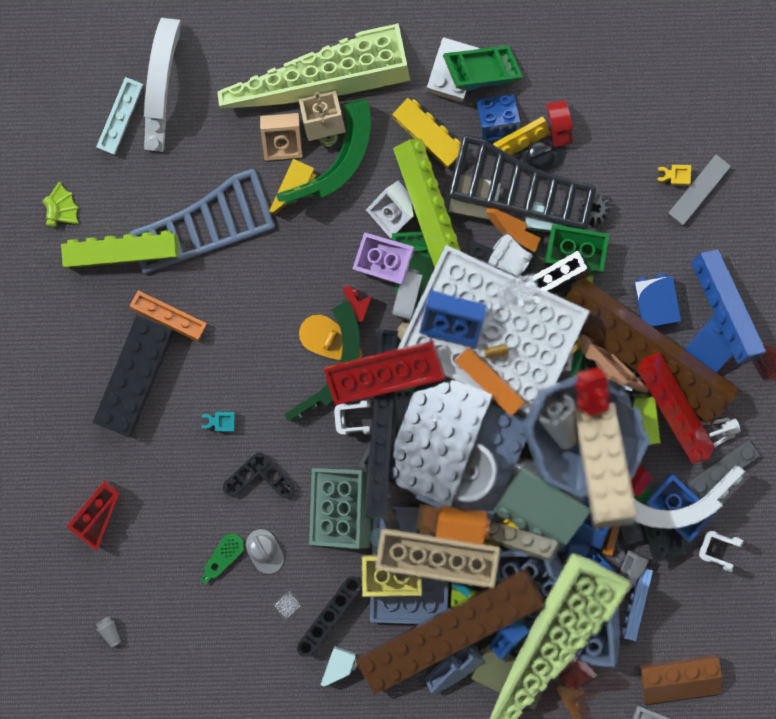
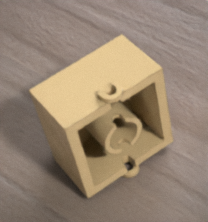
M336 91L323 94L316 92L314 96L299 99L308 141L346 132Z

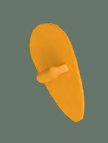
M312 315L305 319L299 330L300 341L303 346L318 355L341 360L343 341L340 326L323 315ZM359 349L358 359L362 357L361 349Z

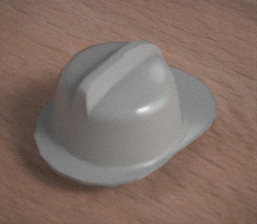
M262 529L253 531L248 536L246 549L255 567L266 574L277 572L283 564L284 556L275 537L269 531Z

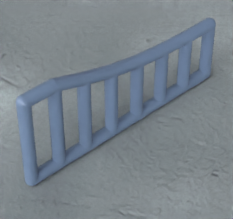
M249 169L233 175L203 199L186 209L152 224L132 230L129 234H135V237H138L142 233L153 232V235H157V229L167 226L168 231H172V234L177 235L174 222L183 218L185 220L194 249L183 252L179 240L180 258L158 260V262L147 265L146 261L139 262L142 273L147 274L273 230L275 223L269 211L270 209L255 169ZM251 178L266 224L255 227L240 184L241 180ZM232 185L248 227L247 231L237 233L223 193ZM215 198L218 199L230 233V237L221 240L207 205ZM199 209L202 211L213 242L201 246L191 214Z

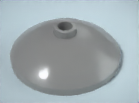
M476 443L457 494V500L467 502L479 500L487 495L494 486L497 477L496 462L489 450ZM472 469L475 471L473 476L470 475Z

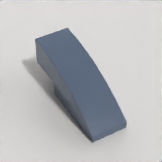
M469 645L459 650L455 655L444 658L425 677L431 694L438 693L457 683L484 662L477 646Z

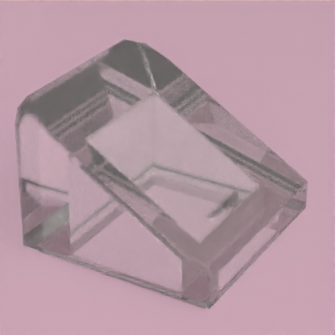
M290 591L274 603V606L285 619L301 607Z

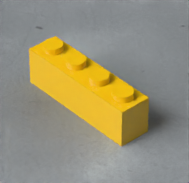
M407 98L392 114V118L414 139H422L425 149L448 169L457 160L461 142L456 138L453 140L448 135L449 131L441 125L439 127L434 122L435 118L427 112L425 114L420 109L421 105L413 99L411 101Z

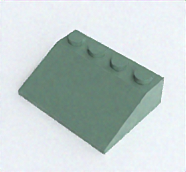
M312 468L309 545L371 548L372 518H365L368 470Z
M522 468L504 490L493 511L526 532L557 541L560 545L557 551L560 552L583 523L591 509L525 468Z

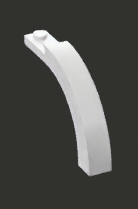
M161 18L156 30L150 56L145 94V150L163 152L165 149L168 85L175 48L180 38V20Z
M735 466L702 499L682 509L657 510L633 499L636 512L635 522L658 528H677L703 520L722 506L717 499L725 497L729 492L727 489L732 484L735 486L743 478L741 475L744 471L739 466Z

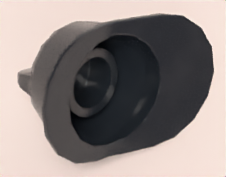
M552 136L544 137L524 148L521 156L522 162L544 171L562 162L566 154L565 145L554 147Z

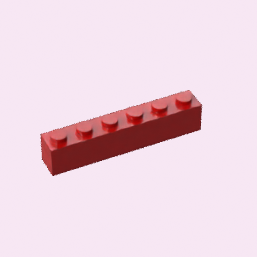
M661 353L643 358L637 371L692 464L710 459L715 446Z

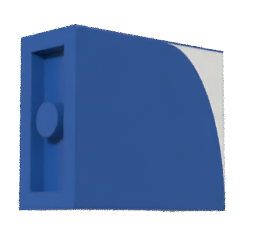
M667 273L656 275V279L648 280V277L638 278L637 282L632 284L633 288H635L639 314L642 320L652 327L681 321L673 276L667 277Z

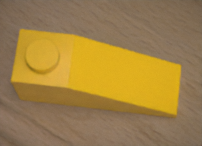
M293 159L278 193L314 180L316 178V174H314L315 169ZM276 196L269 211L275 215L287 204L286 202L278 201Z

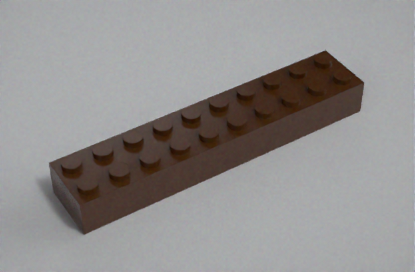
M582 278L576 281L563 298L589 311L580 331L637 371L643 358L660 352L694 412L712 425L734 400L738 391L737 387L587 279Z
M525 567L495 583L494 588L487 587L360 655L356 663L373 694L376 695L543 607L546 600L529 570Z

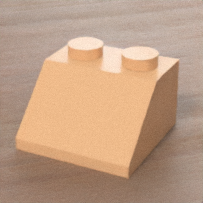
M299 113L260 116L264 160L302 158Z

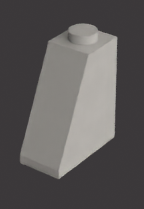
M408 268L404 283L399 286L392 317L407 321L411 320L422 275H419L418 270Z

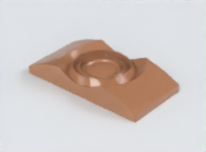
M581 334L579 340L586 358L595 360L596 365L608 375L609 380L637 391L646 393L649 390L618 357L590 337Z

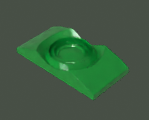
M509 45L443 54L450 75L458 89L475 90L488 85L501 87L523 78Z
M422 231L392 233V241L415 247L408 268L418 270L419 275H422L414 309H417L433 274L432 259ZM395 283L396 297L400 286L399 283Z

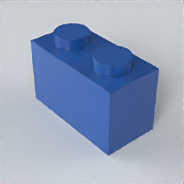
M518 619L501 628L489 644V647L502 661L518 649L529 634V630Z

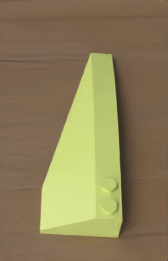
M399 24L359 32L355 34V39H342L339 41L340 44L333 47L328 45L316 54L311 52L285 63L284 67L276 70L273 68L268 70V74L261 77L256 75L244 84L239 82L218 91L220 108H238L299 102V99L314 96L316 92L323 94L336 91L337 96L410 81Z

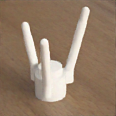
M727 417L714 421L713 424H723L720 430L710 433L709 436L712 437L722 433L725 436L713 443L715 447L734 438L735 434L740 433V426L736 419L730 420ZM700 421L702 425L709 424L706 421Z

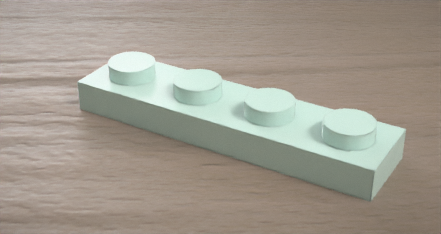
M125 77L96 146L98 149L116 155L144 87L142 83Z

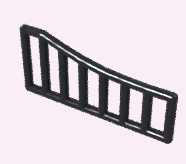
M464 135L461 140L448 195L453 199L585 230L588 225L596 187L537 169L509 155L485 139ZM468 144H473L480 147L469 193L465 194L457 192ZM489 150L497 155L488 196L485 199L477 197L476 192L486 151ZM504 160L514 165L506 203L494 201ZM521 170L532 174L524 208L513 205ZM539 178L550 181L543 212L532 210ZM558 184L569 187L562 217L551 214ZM576 189L587 192L581 221L569 219Z

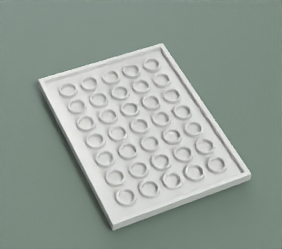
M446 245L398 349L434 340L444 374L487 393L455 362L468 346L419 334L430 290L486 304L487 309L476 348H469L525 402L519 409L528 413L538 390L556 383L589 311ZM501 343L503 345L507 344L509 356H505L504 359L503 357L485 360L484 347L498 346Z

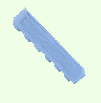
M645 568L633 585L634 591L630 595L631 603L627 607V611H629L628 616H625L624 623H626L625 628L621 632L622 637L633 641L637 639L653 572L651 569Z

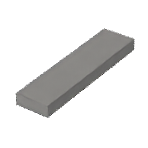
M715 155L668 212V215L683 226L731 166L718 155Z

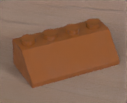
M715 655L638 666L644 705L721 694L722 676L719 658Z

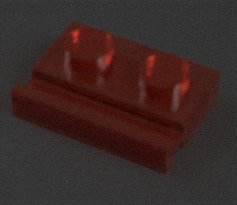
M577 656L558 674L560 676L559 679L566 686L574 690L593 680L597 674V671L585 662L576 660Z

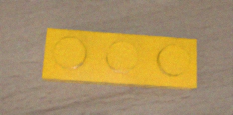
M542 116L493 143V145L509 155H513L548 136L550 131L546 120Z

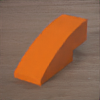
M497 209L486 210L491 222L503 236L508 234L513 237L515 242L525 251H536L540 237L525 231L527 223Z

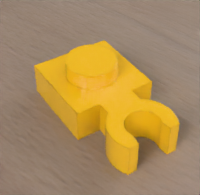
M672 165V170H668L665 167L658 168V172L666 174L662 178L658 177V182L665 183L671 180V185L691 186V165Z

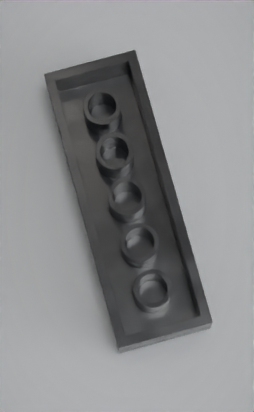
M136 315L92 423L126 437H132L174 335V330Z

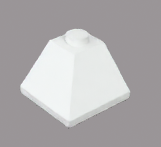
M399 180L386 188L366 209L390 239L392 238V233H397L413 217L412 201L409 193Z

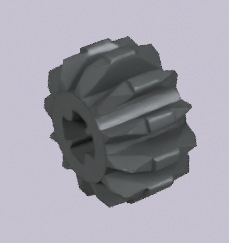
M595 193L592 205L599 209L598 213L595 211L590 213L588 224L593 220V226H596L598 221L603 224L605 222L604 218H609L610 215L606 211H610L611 207H605L609 200L607 199L603 202L604 195L601 194L597 199V194ZM581 200V201H580V204H581L582 206H584V205H585V201H584V200ZM580 207L578 211L583 212L584 207Z

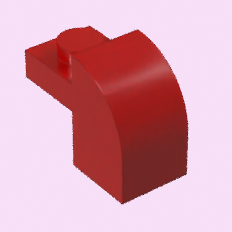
M565 100L547 103V117L551 126L554 147L573 144L572 121Z

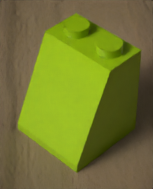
M649 394L634 395L635 399H631L630 403L632 407L639 409L643 420V428L650 440L648 445L659 444L660 435L655 399L649 397Z

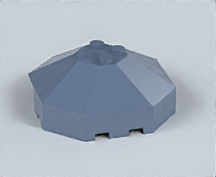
M577 376L538 390L522 428L540 478L573 494L584 497L588 495L578 437L577 443L572 448L563 449L537 419L544 400L550 396L556 398L559 397L558 394L568 395L573 399L575 409L578 408V391L575 386ZM608 379L609 404L614 403L628 477L630 479L634 477L650 440L643 428V420L639 409L632 407L626 388Z

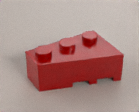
M104 479L66 526L96 551L118 498L119 490Z

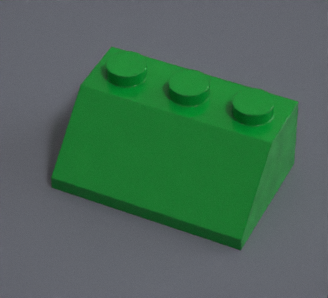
M552 224L544 265L553 266L572 254L580 252L585 256L592 272L601 274L604 271L610 234Z

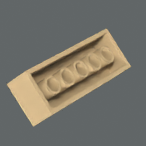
M614 403L609 404L610 411L589 417L578 408L575 409L577 437L594 529L635 523L636 519Z
M381 528L375 569L494 588L500 548Z

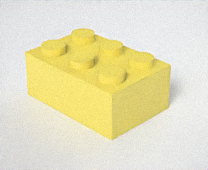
M362 555L363 596L422 595L421 576L375 569L377 555Z

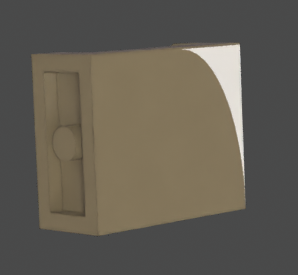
M461 175L457 192L468 194L472 177ZM479 180L476 192L477 197L487 199L491 184L490 180ZM501 182L498 183L494 201L502 200L504 188H500ZM451 198L448 214L470 216L491 222L486 210L494 208Z

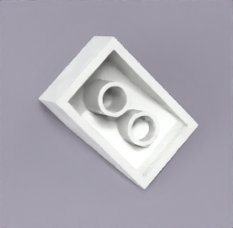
M443 38L426 92L463 103L466 90L456 88L443 54L479 48Z

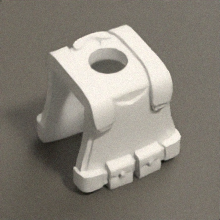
M506 234L494 245L493 249L495 250L491 254L488 264L519 278L529 264L528 261H530L532 255L520 247L513 237Z
M365 399L356 404L337 405L335 407L337 432L340 434H351L354 432L371 434V426L346 428L345 409L373 407V400Z
M714 531L706 532L699 556L705 561L721 565L724 570L732 572L735 565L705 555L711 536L739 547L742 546L743 540L737 537L731 539Z

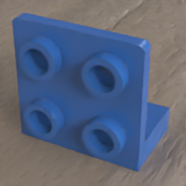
M513 94L476 100L481 122L482 139L489 142L499 141L520 129V119Z

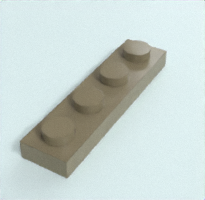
M494 521L490 522L488 538H484L485 541L550 562L560 546L557 541Z

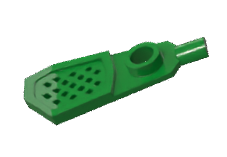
M234 533L223 536L204 567L205 574L200 579L203 583L207 584L211 578H216L244 551V541L239 535ZM213 563L218 564V570L212 569Z

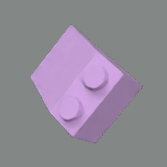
M364 232L353 269L403 285L415 247Z

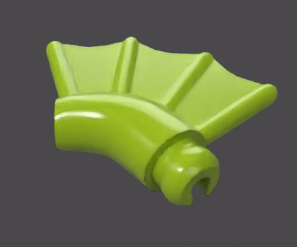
M61 182L56 185L50 196H47L42 201L47 208L46 225L48 227H56V222L58 221L78 224L76 213L79 207L72 200L73 193L66 191Z

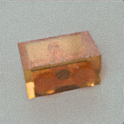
M420 504L416 528L420 529V533L432 535V531L436 532L440 512L439 507Z

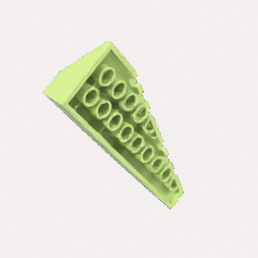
M572 554L515 660L490 719H517L522 714L523 708L534 701L535 695L547 687L548 681L551 678L554 679L575 657L574 653L587 644L586 640L593 633L596 634L601 629L600 625L605 620L608 621L612 617L630 583L595 562Z

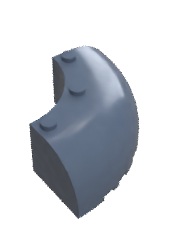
M499 547L495 576L496 582L527 567L544 599L547 600L565 568L558 551L550 562L510 548ZM618 606L612 617L600 625L601 629L596 634L593 633L586 640L587 644L574 653L575 657L573 660H581L598 666H616L620 646ZM542 607L519 619L526 625L529 632Z

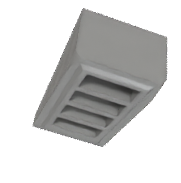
M628 551L619 573V577L630 583L625 593L630 591L649 562V559L632 551Z

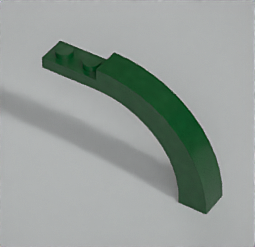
M345 300L331 309L338 321L342 334L343 349L340 363L358 359L360 349V335L356 316L348 300ZM325 385L316 394L285 413L284 415L288 421L293 419L295 422L304 416L303 411L308 408L311 411L319 406L318 401L320 400L325 406L333 401L329 385Z

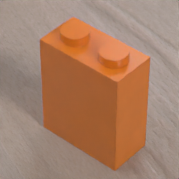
M441 505L436 538L483 545L484 538H488L490 519H487V512Z

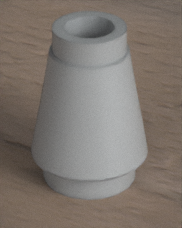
M110 617L104 618L96 624L97 631L110 647H114L121 642L115 622Z

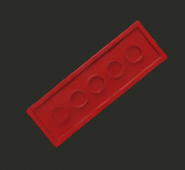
M434 340L327 366L323 369L335 405L427 384L445 378Z

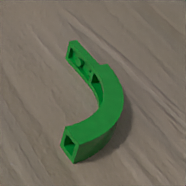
M359 99L343 105L346 120L345 138L341 151L332 166L312 181L277 193L278 201L292 204L297 202V198L324 197L346 183L358 168L368 145L371 124L368 100Z

